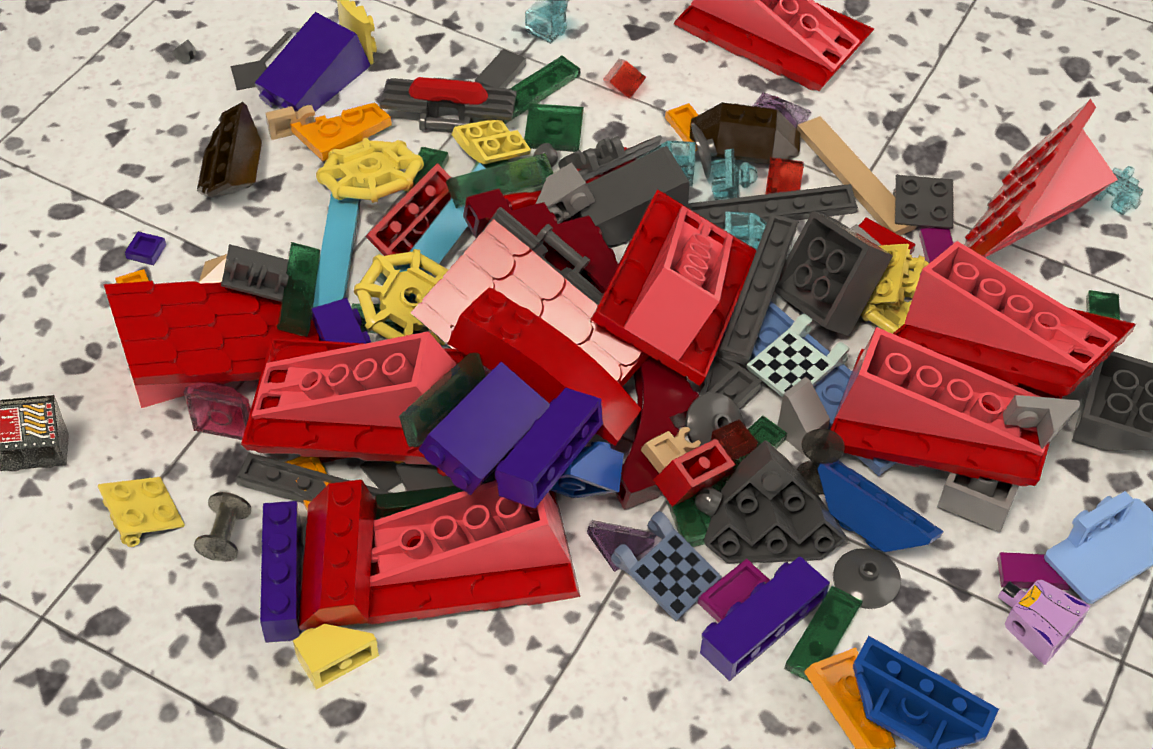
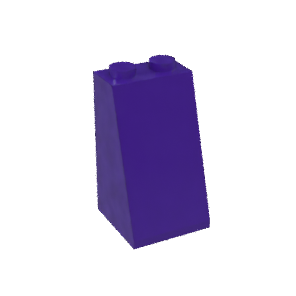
M314 12L254 83L260 92V99L269 106L274 104L280 109L293 106L296 112L304 106L312 105L314 111H317L366 71L370 63L355 32Z
M500 362L428 434L419 451L430 464L437 466L450 477L455 486L471 495L496 470L499 462L505 460L514 449L516 442L527 434L534 421L544 414L550 404L506 365Z

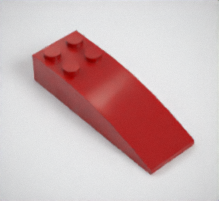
M488 287L460 314L448 342L450 346L491 371L502 362L549 404L565 388L601 398L603 424L595 434L611 444L617 445L640 414L642 409L594 358L569 337L535 315L530 309L520 306L507 298L503 293Z

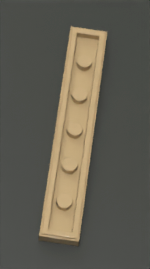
M821 116L797 125L801 138L844 185L851 184L855 198L881 226L900 236L916 229L917 226L895 224V197Z

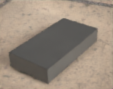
M502 49L479 74L475 82L480 83L484 87L506 88L526 66V58Z

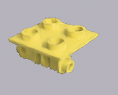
M909 244L881 245L879 247L892 254L893 257L867 304L888 303L887 307L899 309L900 304L904 303L905 289L901 287L907 286V281L903 280V278L909 277L908 269L912 260L910 249H908Z
M161 477L103 483L97 486L103 497V504L110 512V519L121 535V542L128 547L137 546L140 543L139 538L142 533L185 526Z

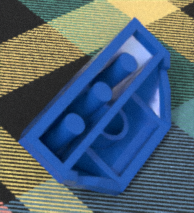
M835 457L820 463L818 473L829 513L838 520V523L843 528L855 531L865 538L866 543L870 547L882 550L883 552L929 545L942 536L943 530L934 526L926 518L853 469L845 466Z
M869 635L852 665L866 718L919 749H958L986 739L999 711V708Z

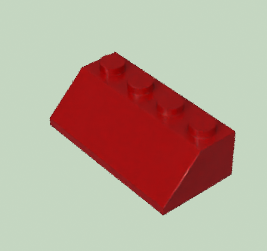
M362 479L329 483L308 504L298 626L300 630L317 628L323 624L344 626L368 623L375 498Z

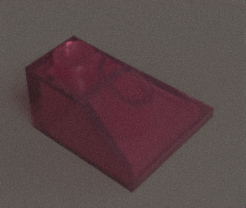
M197 383L185 388L184 396L194 431L238 440L243 439L251 411L249 400L234 388L219 383Z

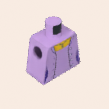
M1037 580L1027 592L1009 581L998 596L999 599L1012 608L1005 622L1006 628L1044 665L1050 661L1082 624L1091 607L1044 580Z

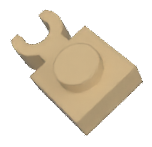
M312 105L304 106L296 112L293 106L265 113L271 140L294 135L290 124L301 122V125L315 122V111Z
M683 427L675 438L670 431H667L646 442L641 451L660 473L673 459L698 448L701 442L699 440L694 443L688 442L685 437L691 429Z

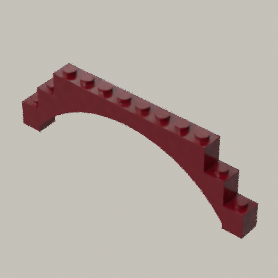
M499 188L466 197L463 217L475 238L481 234L500 207L535 236L538 235L544 226L549 224L553 227L552 231L582 257L587 256L590 259V262L580 275L602 294L604 293L618 263L614 251L608 248L600 228L595 226L589 215L558 224L555 214L549 211L545 202L513 210L510 201L504 198ZM544 241L543 245L548 250L544 258L560 271L566 267L572 270L575 268V266ZM651 356L633 374L637 404L642 410L637 417L631 450L624 464H622L619 492L615 493L624 510L659 498L661 490L653 481L659 472L641 449L646 442L667 431H670L675 438L680 431L679 428L685 426L686 414L690 405L699 397V394L691 388L686 376H682L662 364L659 359L657 361Z

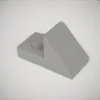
M1015 395L1003 412L1005 425H1017L1022 428L1037 427L1040 447L1043 449L1070 421L1079 409L1080 402L1079 400Z

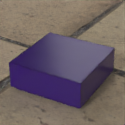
M138 231L125 251L126 259L154 266L166 246L165 238Z

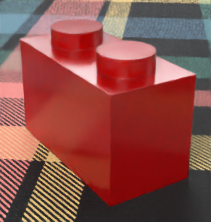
M714 439L673 459L653 481L673 507L696 495L702 488H709L715 485L735 466V463L719 441Z

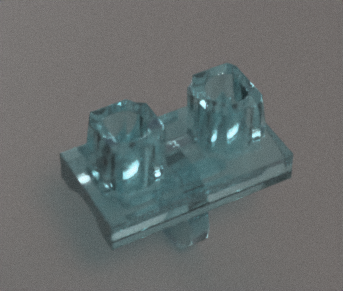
M734 149L725 150V159L712 161V174L714 180H717L712 181V192L715 200L740 197V185L743 188H748L758 179L756 167L749 165L748 162H743L741 165L735 163Z
M1127 166L1121 171L1114 167L1112 172L1118 180L1093 199L1101 201L1107 193L1114 196L1111 207L1121 215H1124L1132 207L1137 209L1142 202L1140 199L1144 189L1138 187L1140 181L1132 177L1135 168Z

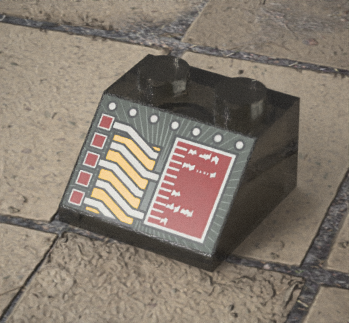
M55 395L0 400V471L14 472L21 469L52 468L54 466L67 465L69 433Z

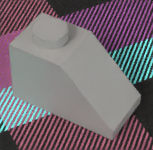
M804 377L783 394L776 433L803 455L814 447L818 449L825 443L830 421L814 386L807 377Z

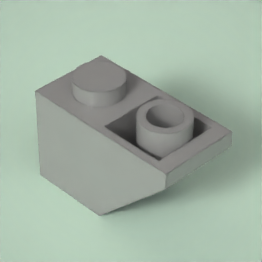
M571 162L546 178L536 204L545 202L549 211L555 214L559 224L594 203L595 199L586 182Z

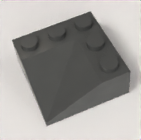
M813 210L785 261L775 293L824 328L849 336L893 255L838 220Z
M1114 351L1110 353L1109 357L1101 362L1088 378L1072 440L1103 450L1153 451V363Z

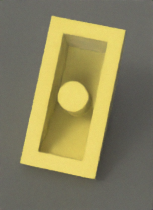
M329 624L307 629L298 638L293 640L296 657L316 690L379 656L377 641L372 633Z

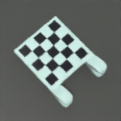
M801 314L786 332L746 365L749 371L782 397L786 391L804 377H807L812 385L815 386L834 368L843 365L849 357L847 352H849L850 348L842 342L837 343L826 357L805 341L802 337L808 335L812 329L809 325L812 323V319L806 314Z

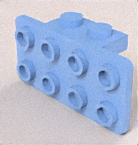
M1126 491L1114 498L1107 496L1094 510L1090 512L1084 510L1079 513L1072 521L1074 527L1068 538L1047 550L1044 555L1045 561L1086 603L1092 604L1153 566V511L1140 499H1133Z

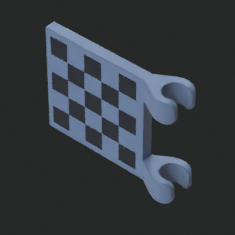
M658 511L651 517L647 527L652 533L663 540L639 561H637L628 546L621 544L612 554L611 561L617 567L627 572L677 621L698 601V597L717 583L722 576L674 529L667 516L663 512Z

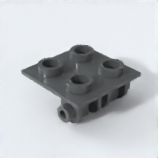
M896 175L895 189L893 190V196L895 197V224L953 229V179Z
M229 244L221 286L282 302L284 287H286L289 277L286 274L288 260Z

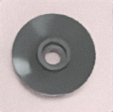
M692 123L691 128L707 179L711 173L712 156L717 155L713 138L707 140L699 127Z
M707 393L699 396L692 402L686 414L685 427L691 429L687 436L691 443L699 440L701 442L700 446L717 439L727 454L732 452L739 444L743 434V418L738 406L732 399L721 393ZM719 418L722 422V429L717 424Z
M865 548L851 550L838 559L833 570V582L838 593L847 602L860 608L876 609L888 605L896 598L901 587V576L895 563L889 557L876 550ZM864 571H870L873 574L869 575L866 574Z

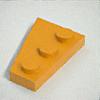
M376 103L343 110L340 116L327 119L323 115L315 117V122L301 125V122L290 125L292 133L322 161L328 159V153L331 150H340L363 141V138H368L391 126L392 122L390 115L383 109H380Z
M856 647L813 663L804 671L855 749H894L896 747L890 731L866 718L852 666L859 654Z

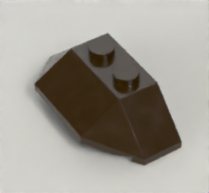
M244 102L221 113L218 120L220 124L215 128L204 150L197 191L202 195L215 197L234 194L244 188H249L256 182L262 141L249 109Z
M722 102L691 119V124L697 125L707 140L713 138L717 155H714V157L774 164L790 157L799 156L800 132L778 109ZM690 125L689 138L696 144L693 131Z

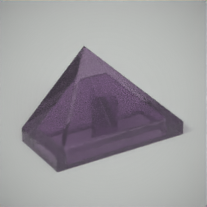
M765 92L760 95L753 105L756 107L778 109L796 129L798 124L806 122L812 114V111Z
M595 520L591 521L587 530V534L614 572L620 568L611 561V556L619 545L625 544L628 546L636 558L653 547L657 535L651 531Z

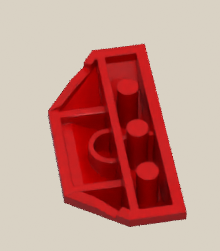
M437 163L371 228L365 237L384 256L409 252L458 190V184Z

